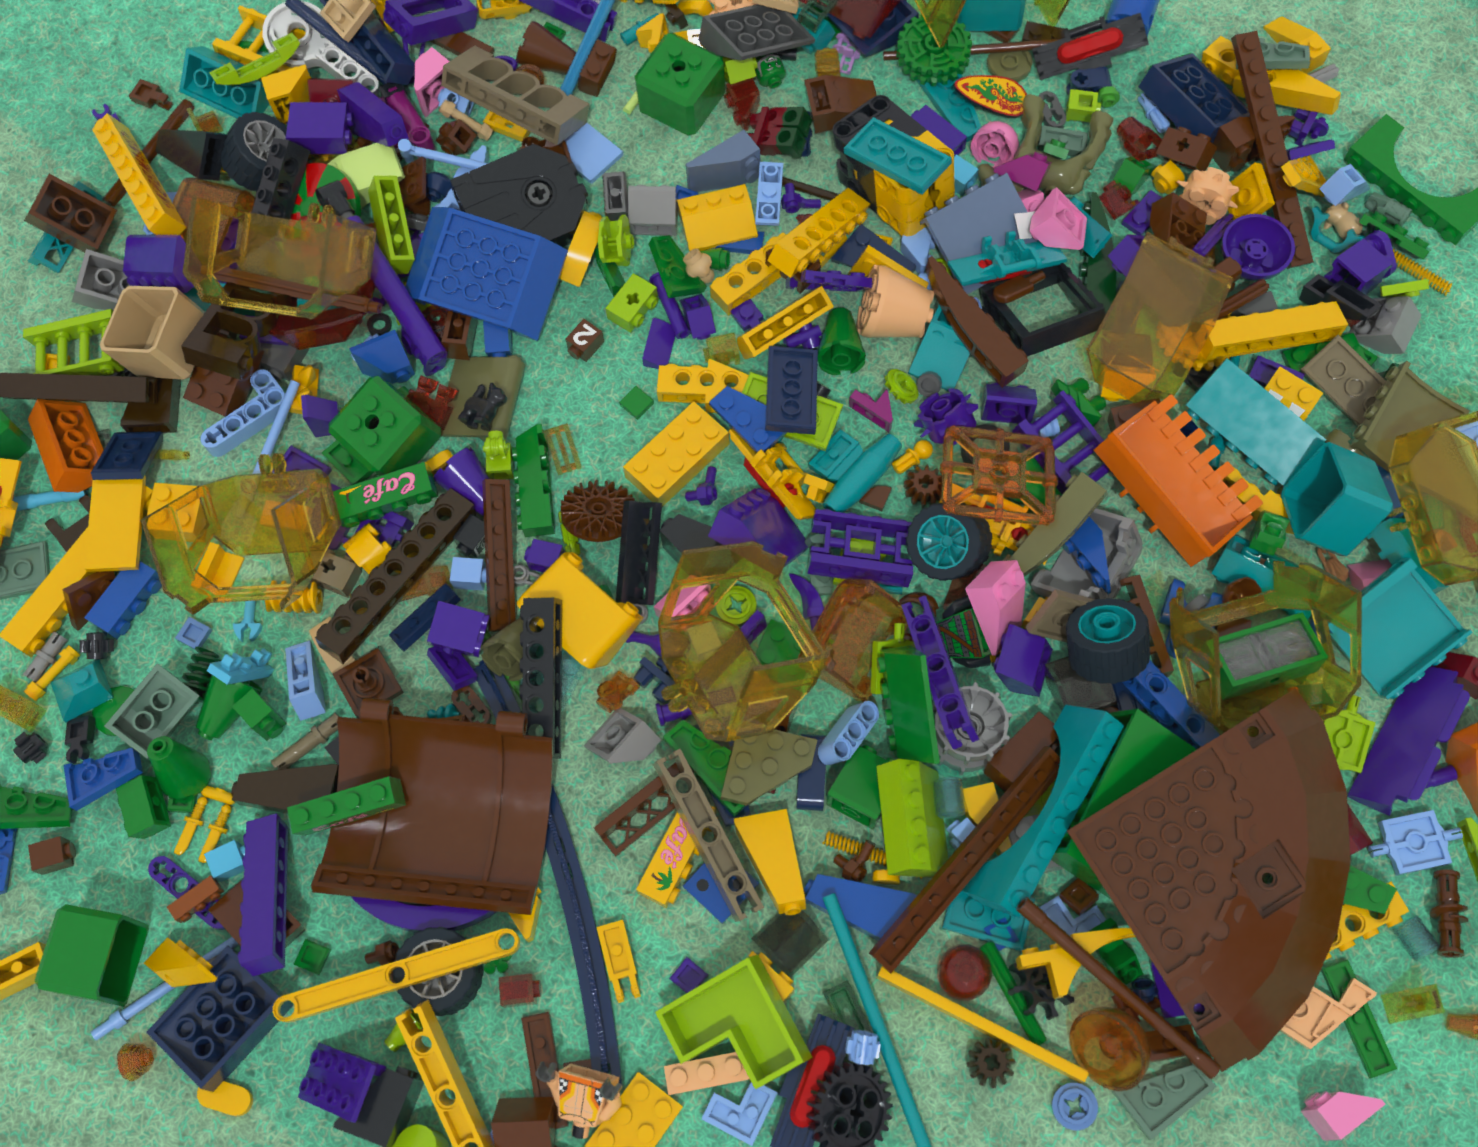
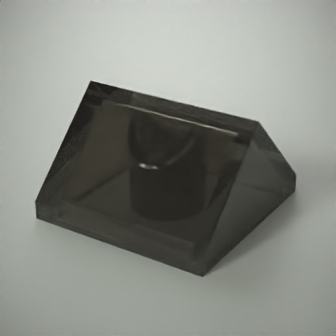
M802 910L795 915L777 913L751 938L766 956L790 978L828 942V939L811 917Z

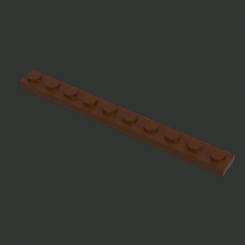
M1252 31L1237 34L1231 38L1261 164L1275 205L1272 206L1274 217L1286 226L1295 243L1294 257L1287 269L1313 263V258L1296 188L1289 187L1283 179L1285 173L1281 167L1289 160L1258 32Z
M1044 746L871 949L869 954L887 972L892 974L1057 778L1060 757L1051 747Z

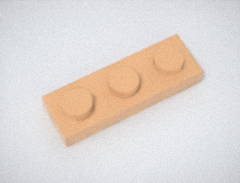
M736 1052L664 1066L668 1095L750 1080Z

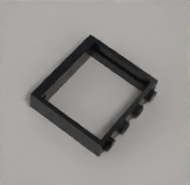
M1064 263L1034 270L1030 274L1023 275V277L1027 278L1039 271H1043L1045 280L1034 284L1033 292L1058 284L1082 313L1032 332L1025 328L1006 303H999L993 298L994 288L1010 279L992 282L980 287L983 307L988 310L989 315L992 316L999 328L1009 335L1011 342L1017 348L1022 349L1027 357L1105 328L1107 313L1103 304L1097 301L1091 290L1088 291L1083 285L1082 280L1077 278L1072 273L1071 268L1067 267Z

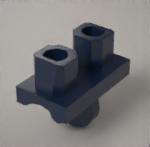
M645 656L639 662L641 668L634 676L635 682L644 689L653 679L658 682L659 685L652 692V695L661 704H664L672 696L677 697L681 693L679 690L680 686L669 677L670 675L676 680L680 676V673L675 670L677 661L672 658L666 663L663 659H658L656 664L661 668L660 670Z

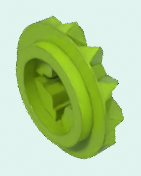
M892 369L884 377L886 380L885 386L890 389L889 393L893 394L896 400L900 399L903 404H912L918 398L917 386L907 373L898 369Z
M742 586L727 587L718 595L716 600L718 616L726 624L730 623L735 626L745 623L755 613L757 607L753 593ZM731 598L737 603L743 602L741 614L736 609L729 610L732 607Z

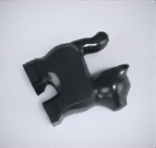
M493 382L489 385L486 399H483L486 388L481 384L473 396L465 402L464 409L458 416V419L468 428L478 429L477 423L482 424L480 427L482 430L490 431L492 428L491 422L496 416L497 409L505 405L507 401L505 392L501 388L496 387Z

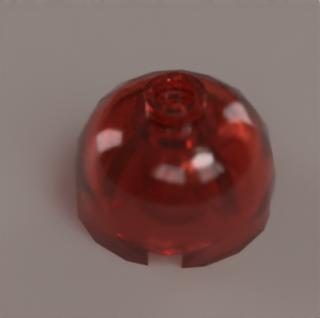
M958 944L947 949L940 957L937 966V979L942 989L950 997L960 1001H971L982 996L989 988L993 977L992 965L987 955L980 948L970 944Z

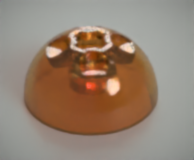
M1096 1007L1083 1012L1074 1020L1070 1029V1045L1078 1065L1088 1071V1077L1097 1084L1114 1091L1130 1090L1142 1081L1150 1065L1151 1048L1145 1030L1134 1017L1117 1008Z

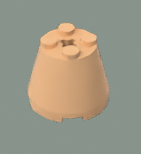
M874 265L868 274V278H872V288L865 290L861 306L858 307L856 321L858 333L867 338H922L925 332V323H930L933 317L934 309L930 308L934 298L933 290L923 287L887 266Z

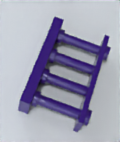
M1064 390L1053 399L1056 404L1054 408L1033 424L1024 419L1012 430L1025 449L1032 453L1062 495L1068 489L1065 485L1072 477L1070 470L1093 452L1095 453L1094 449L1104 441L1077 408L1074 398L1066 394ZM1063 413L1072 425L1049 443L1044 442L1039 436V431ZM1079 433L1087 445L1064 463L1060 462L1054 455V451ZM1103 461V465L1088 475L1095 482L1111 472Z

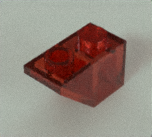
M753 78L734 84L727 83L726 94H724L726 106L728 108L732 107L734 111L732 115L737 126L741 125L745 131L750 127L751 114L757 113L760 106V92Z

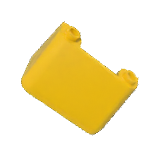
M564 552L521 595L516 602L519 609L521 608L523 598L554 597L561 599L562 648L586 668L594 669L605 666L617 654L643 620V617L638 613L639 610L635 605L630 602L617 603L582 572L584 566L580 556L573 552ZM540 619L537 625L542 630L544 628V621Z

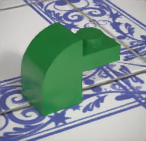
M1263 510L1251 532L1249 548L1274 556L1277 548L1282 549L1285 543L1286 528L1290 519Z

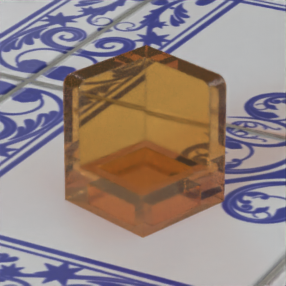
M191 107L186 109L197 131L214 133L223 131L213 110L196 117Z

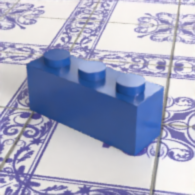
M139 561V570L119 572L84 618L117 640L120 635L128 632L133 618L144 611L146 601L150 596L160 590L164 578L156 570Z

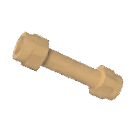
M446 99L443 101L438 110L446 118L451 116L456 120L461 119L470 129L477 132L476 136L480 139L487 141L490 138L493 129L484 122L481 125L456 109V104Z

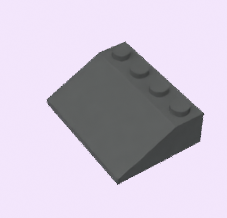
M759 4L703 16L698 38L707 50L736 60H745L815 43V38L789 12Z

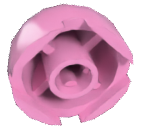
M992 121L979 128L973 137L970 147L972 155L977 162L981 163V160H985L994 164L992 168L995 169V167L1014 159V155L1019 148L1017 133L1010 125L1001 121ZM988 157H1000L997 161L988 160Z

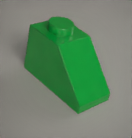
M1138 155L1125 158L1111 184L1116 186L1115 190L1124 196L1136 194L1156 166Z

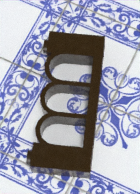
M256 248L250 249L236 269L300 284H305L304 279L309 278L305 263ZM226 283L181 345L185 362L241 380L244 374L250 371L253 365V358L261 350L260 337L267 336L275 330L277 326L276 314L286 311L291 306L292 297L277 293H260L249 289L250 287ZM237 306L263 313V315L248 317L233 311ZM220 329L247 336L248 338L234 341L216 335Z

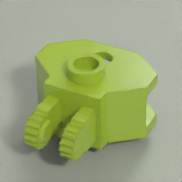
M621 215L617 221H610L608 216L602 217L599 222L598 249L602 263L615 262L617 266H629L631 249L634 248L633 234H630L629 219L626 215Z

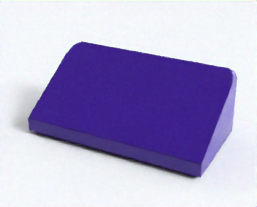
M653 317L642 357L644 367L659 369V365L666 366L669 364L676 337L671 324Z

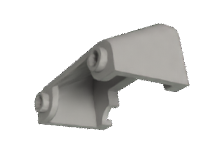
M1097 508L1090 515V518L1103 533L1111 587L1110 594H1107L1102 587L1097 588L1091 579L1090 573L1087 570L1083 571L1077 564L1076 557L1072 553L1068 554L1064 549L1051 571L1041 569L1034 574L1031 583L1034 592L1044 598L1049 597L1055 589L1095 600L1115 599L1121 589L1119 581L1128 577L1142 551V539L1134 520Z

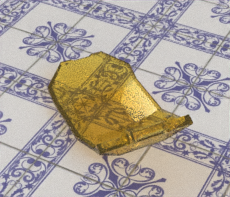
M1148 231L1142 239V243L1121 288L1086 348L1095 382L1133 403L1158 398L1162 400L1170 394L1173 396L1176 394L1214 328L1234 280L1229 275L1212 267L1213 258L1209 256L1204 257L1178 243V239L1172 236L1167 241H1164Z

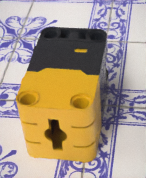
M877 95L834 124V145L840 151V158L836 162L839 182L869 202V208L901 236H912L927 226L926 223L920 224V221L926 218L924 213L936 206L938 210L946 207L944 202L955 196L954 152L952 149L948 148L887 96ZM873 117L952 157L950 166L923 195L844 154V147Z

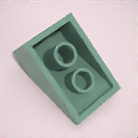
M157 663L104 727L148 759L147 748L151 741L160 736L170 738L200 695Z

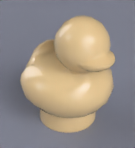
M698 248L689 251L683 258L686 264L687 275L692 278L699 277L705 284L711 283L715 277L713 270L710 268L712 265L711 257L708 254L701 253Z

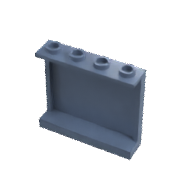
M996 173L985 179L986 185L979 188L978 184L965 190L966 196L959 199L956 195L944 202L946 207L938 210L936 206L924 213L926 218L921 220L920 224L926 223L946 263L951 260L983 254L981 252L983 237L991 236V245L997 244L998 247L1005 245L1007 232L1015 231V240L1020 239L1014 214L1025 213L1027 210L1008 173L1000 177ZM1034 238L1023 239L1025 244L1039 241ZM975 283L967 286L962 285V287L969 294L985 284Z

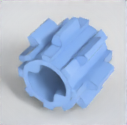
M852 1030L851 1037L847 1036L845 1046L846 1053L849 1054L848 1060L857 1064L873 1065L874 1059L879 1058L881 1047L880 1042L877 1041V1034L863 1030Z

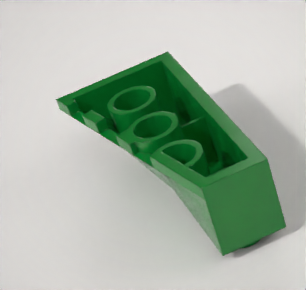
M536 424L515 438L516 447H512L513 461L517 462L518 468L513 471L515 484H519V492H515L516 506L520 507L521 515H517L518 530L523 531L525 537L555 534L548 442L542 424Z

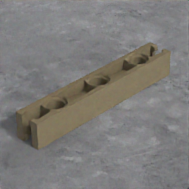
M678 749L669 755L668 758L669 760L675 759L680 774L675 777L670 775L663 764L667 761L666 757L657 760L653 766L735 922L747 918V916L741 912L736 900L737 896L744 893L752 905L750 909L754 913L763 909L764 906L681 749ZM677 780L686 781L689 787L687 793H680L677 790ZM704 828H709L713 831L714 839L712 842H706L702 838V830ZM731 876L737 878L740 883L739 889L736 892L728 887V880Z

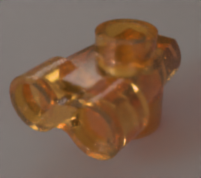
M617 671L610 681H605L599 685L597 689L599 698L596 700V703L602 709L611 713L613 710L619 709L629 695L633 696L640 688V685L633 678H629L621 671Z

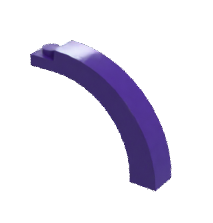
M352 897L364 910L393 927L415 933L429 927H445L448 930L458 931L476 925L497 913L496 911L438 905L413 906L397 901Z

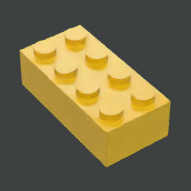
M693 401L623 466L625 478L650 501L662 503L663 507L730 444L729 432Z

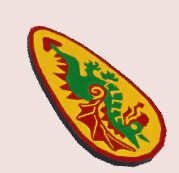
M971 75L956 80L953 85L959 95L970 103L983 108V110L1007 118H1017L1023 115L1022 105L1027 93L1015 80L993 75Z

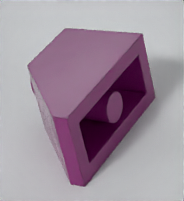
M1035 151L1034 154L1029 153L995 167L993 172L1001 176L1008 173L1012 181L1038 191L1052 163L1047 161L1048 156Z

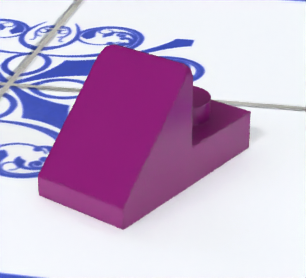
M855 389L850 396L849 407L889 433L892 429L893 417L888 390L886 389L875 403L871 396L866 393H860Z

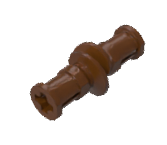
M1437 870L1433 873V876L1437 879L1436 902L1438 906L1429 910V915L1439 921L1437 931L1439 933L1440 948L1437 949V955L1447 958H1460L1464 956V950L1461 949L1460 934L1462 933L1460 923L1469 921L1467 917L1459 915V913L1468 910L1467 906L1459 904L1458 880L1460 879V873L1454 870ZM1446 881H1448L1449 891L1446 889ZM1449 935L1451 936V947H1449Z

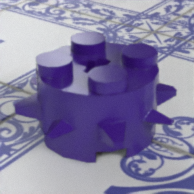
M952 388L948 389L950 393L940 396L938 393H934L925 399L919 407L921 410L920 415H918L919 419L914 422L915 427L925 429L920 436L921 438L928 435L934 443H945L947 447L957 444L959 438L976 427L973 412L978 409V404L967 402L971 394L964 396L960 390Z

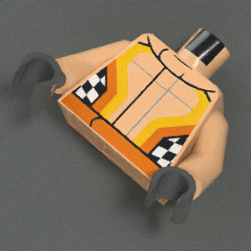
M541 1062L536 1071V1077L542 1082H546L558 1107L559 1117L573 1122L571 1134L573 1137L579 1139L588 1138L590 1127H597L602 1122L609 1120L621 1107L620 1090L622 1084L618 1083V1076L574 1064H569L557 1072L556 1063H551L549 1067H546L544 1062Z

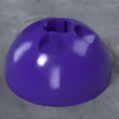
M1248 214L1235 219L1228 225L1223 234L1221 250L1223 259L1230 256L1240 264L1242 268L1241 278L1258 281L1260 279H1271L1288 267L1294 257L1295 243L1290 231L1280 221L1267 215Z

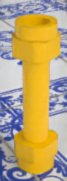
M70 645L59 653L61 657L36 683L31 681L26 686L27 688L24 692L34 701H37L46 693L44 689L69 663L73 665L81 656Z

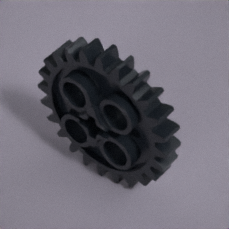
M843 1062L842 1067L833 1065L834 1074L825 1071L826 1080H816L820 1088L818 1091L811 1090V1094L815 1096V1101L807 1102L808 1106L813 1107V1112L806 1115L807 1118L814 1120L808 1126L809 1130L816 1132L812 1139L820 1143L819 1147H875V1139L883 1141L880 1134L881 1130H889L884 1124L885 1120L892 1119L891 1115L886 1114V1110L893 1107V1104L886 1102L891 1092L883 1090L887 1082L879 1080L881 1074L872 1071V1067L863 1064Z

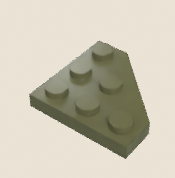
M739 721L721 800L748 806L760 796L775 790L799 773L807 771L812 766L817 739Z

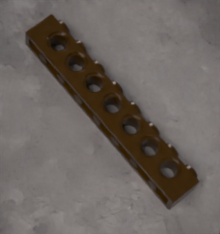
M451 488L445 494H441L437 498L434 507L429 512L426 511L422 514L415 528L408 530L404 534L402 542L387 553L385 561L370 572L366 582L354 589L347 603L340 605L336 609L334 617L318 629L317 636L315 637L318 646L337 661L344 664L454 541L453 536L470 514L476 516L474 504ZM443 516L451 517L446 521L440 520V518ZM427 534H434V537L430 539L423 538ZM411 552L418 553L415 557H407ZM393 571H401L398 576H390ZM378 589L385 590L380 595L373 594ZM360 608H367L365 613L356 614ZM343 627H350L347 633H339Z

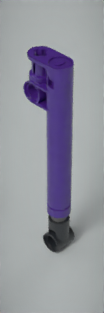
M336 180L315 189L320 205L324 209H329L336 223H341L339 226L341 233L401 324V341L408 354H413L416 359L421 361L424 366L423 373L425 376H431L442 370L447 360L448 353L360 216H354L355 211L347 201V194L342 183Z

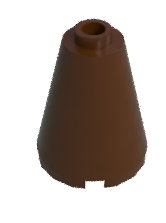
M532 21L522 37L525 40L522 46L519 45L516 63L521 66L566 75L577 52L540 23Z

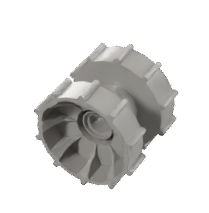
M977 682L973 686H963L961 690L979 740L971 742L968 734H965L962 728H957L954 730V734L957 740L961 739L963 745L953 750L945 735L935 704L933 707L940 760L938 765L944 764L950 769L959 771L960 776L964 772H973L980 769L984 772L987 762H990L993 756L1002 748L1001 745H1006L1010 739L1007 731L1012 714L1007 713L1004 704L998 698L1000 695L998 692L993 694L987 689L978 687Z

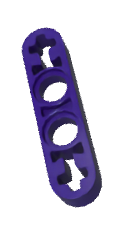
M165 856L155 857L148 866L149 875L177 899L199 884L185 870ZM158 864H166V870L173 875L169 878L163 873H158L159 870L156 867ZM180 878L188 880V887L183 892H177L175 889V884ZM219 899L209 902L205 909L195 913L209 926L217 930L225 929L219 922L215 923L217 919L208 912V909Z

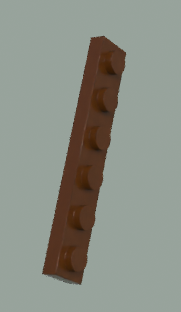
M484 479L482 486L488 615H490L488 632H499L516 620L510 480Z

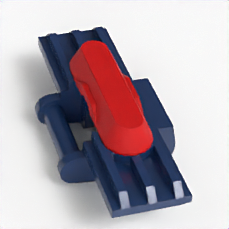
M818 1013L806 1045L813 1058L788 1071L783 1086L779 1088L777 1093L778 1096L787 1100L770 1147H813L815 1141L812 1137L816 1132L809 1130L808 1126L814 1120L806 1117L808 1113L813 1112V1107L807 1105V1102L815 1101V1096L811 1094V1090H819L820 1087L816 1080L825 1081V1071L834 1074L833 1065L842 1066L846 1055L847 1036L851 1037L852 1030H855L854 1027Z

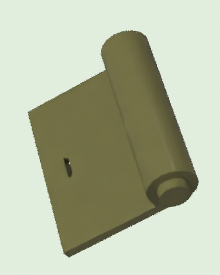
M509 355L508 357H470V360L455 359L437 424L441 427V436L479 437L485 442L488 433L496 430L503 432V437L506 440L525 369L522 359L514 355ZM493 382L496 387L501 388L505 392L507 397L505 405L497 409L496 416L491 422L492 428L490 431L482 430L480 428L482 424L477 423L478 429L468 428L458 419V416L464 409L465 402L473 396L481 384L486 388L483 399H486L489 385Z

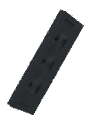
M624 501L616 589L617 603L630 602L632 604L654 605L662 503ZM650 508H652V518H651V520L649 519V517H650ZM648 537H650L649 545H647ZM646 562H648L647 571L645 570ZM644 587L646 588V591H645V600L643 599V589H644Z

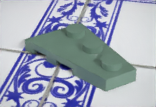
M1259 38L1266 69L1298 70L1309 68V46L1282 41L1277 44L1266 43L1265 38Z
M1192 1064L1114 1090L1112 1093L1148 1140H1152L1214 1090L1216 1085Z

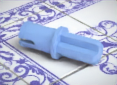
M1143 92L1141 94L1143 99L1139 96L1138 102L1145 110L1146 118L1148 120L1151 119L1159 133H1164L1170 127V122L1160 112L1159 107L1152 100L1146 98Z

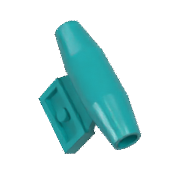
M840 429L830 439L827 450H820L808 463L809 468L827 481L836 482L823 502L824 509L844 513L861 500L888 470L902 448L901 442L892 434H887L863 452L859 442Z

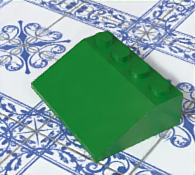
M911 645L880 650L881 657H877V667L879 673H883L884 683L880 684L882 698L887 700L888 709H884V718L886 725H890L891 735L887 736L889 750L894 751V754L901 759L931 764L940 763L926 655Z

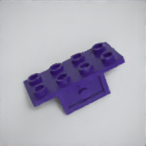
M318 1043L310 1057V1066L307 1074L300 1083L298 1098L355 1123L373 1075L379 1077L386 1070L387 1066Z

